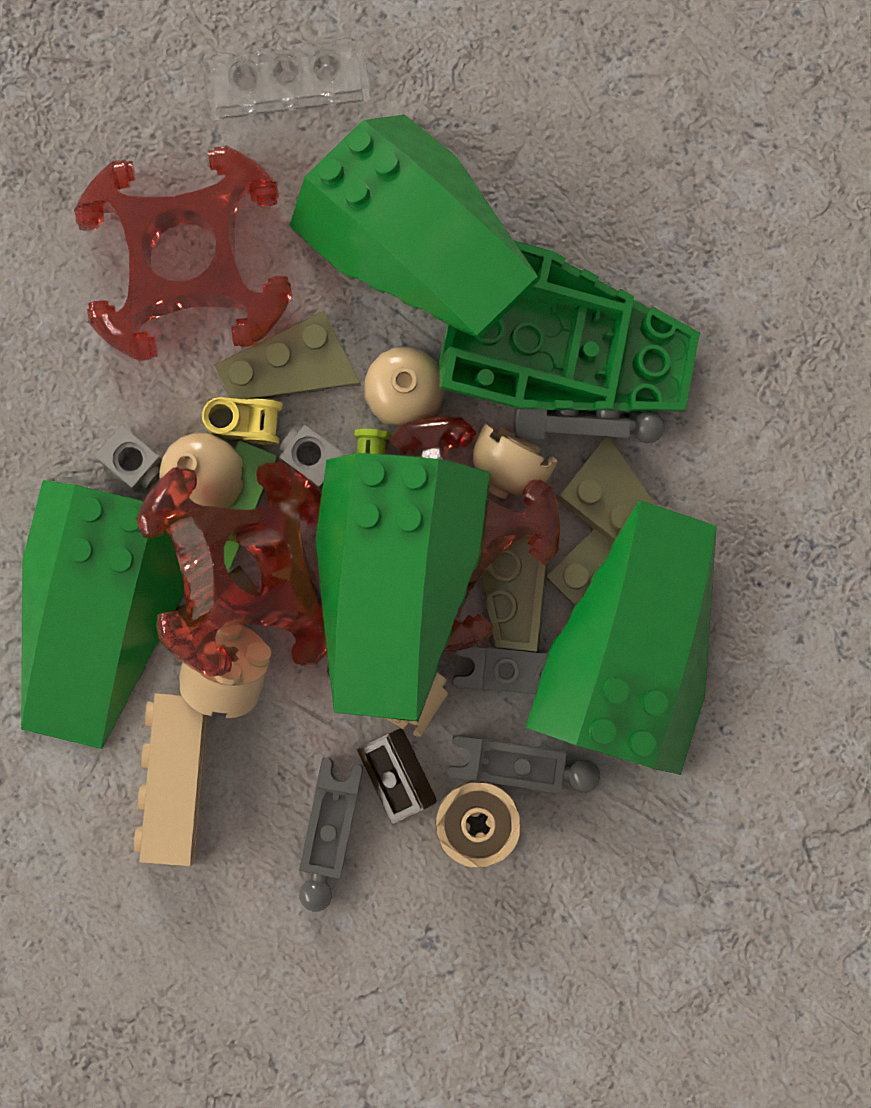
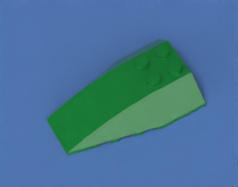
M405 114L363 120L304 177L289 225L299 237L342 275L353 280L357 278L380 293L384 294L386 292L416 310L420 308L427 311L435 319L480 339L539 281L537 274L459 159Z
M514 240L537 274L539 281L480 339L446 324L439 355V381L441 389L516 409L683 412L686 410L700 332L655 307H646L634 300L633 295L622 289L617 291L599 281V276L586 269L581 271L565 262V257L554 251Z
M352 453L326 460L315 543L334 713L419 722L439 669L437 665L443 649L448 645L453 632L451 628L459 607H462L471 575L473 570L476 571L481 558L491 477L489 471L439 458Z
M42 481L22 559L21 730L103 749L128 702L135 684L142 676L156 645L159 644L166 631L167 624L183 599L193 559V554L191 553L198 539L202 518L158 504L79 485Z
M638 500L612 543L611 550L603 564L598 566L592 576V582L582 599L576 603L568 616L570 619L560 635L556 636L550 646L525 725L526 728L652 769L681 775L706 693L717 525Z

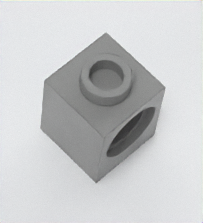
M122 424L94 455L137 492L142 487L149 489L160 477L159 467L161 466L162 459ZM133 451L141 452L143 457L141 466L135 471H125L123 467L125 456Z
M305 424L299 432L292 429L279 447L283 451L280 455L282 463L320 491L323 488L326 460L344 456V453ZM306 446H315L321 451V457L314 465L306 466L298 460L300 451Z

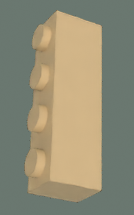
M154 693V702H147L145 726L151 727L150 743H144L141 757V767L148 768L146 785H140L137 803L138 810H144L143 826L136 827L134 836V852H140V863L191 866L195 864L208 715L193 709L184 700L182 695Z

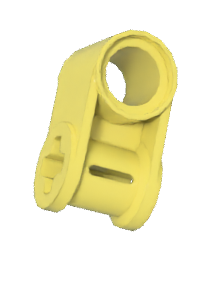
M217 397L208 401L204 406L202 420L209 434L216 435L224 440H240L258 445H279L280 438L276 436L278 412L283 409V403L268 399ZM218 409H226L233 414V419L229 426L217 428L210 422L212 414ZM265 414L264 429L261 430L262 415Z

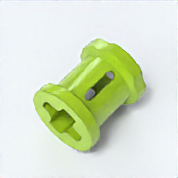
M355 429L354 437L358 439L357 453L385 455L386 441L390 440L391 432L377 429Z

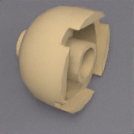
M411 346L394 347L381 353L369 366L364 381L365 399L372 413L385 425L397 429H415L423 425V423L429 421L440 411L445 397V389L440 388L438 362L425 351Z
M485 423L473 449V463L475 468L491 473L489 492L502 499H506L508 493L525 496L533 494L543 487L559 461L551 454L548 460L545 461L543 457L538 455L542 448L526 439L515 438V433L500 427L497 434L493 433V424Z
M196 432L182 436L170 445L162 458L159 471L161 488L172 504L190 515L204 516L210 514L213 516L220 514L234 504L243 489L244 481L241 480V466L244 468L243 459L235 447L216 435Z

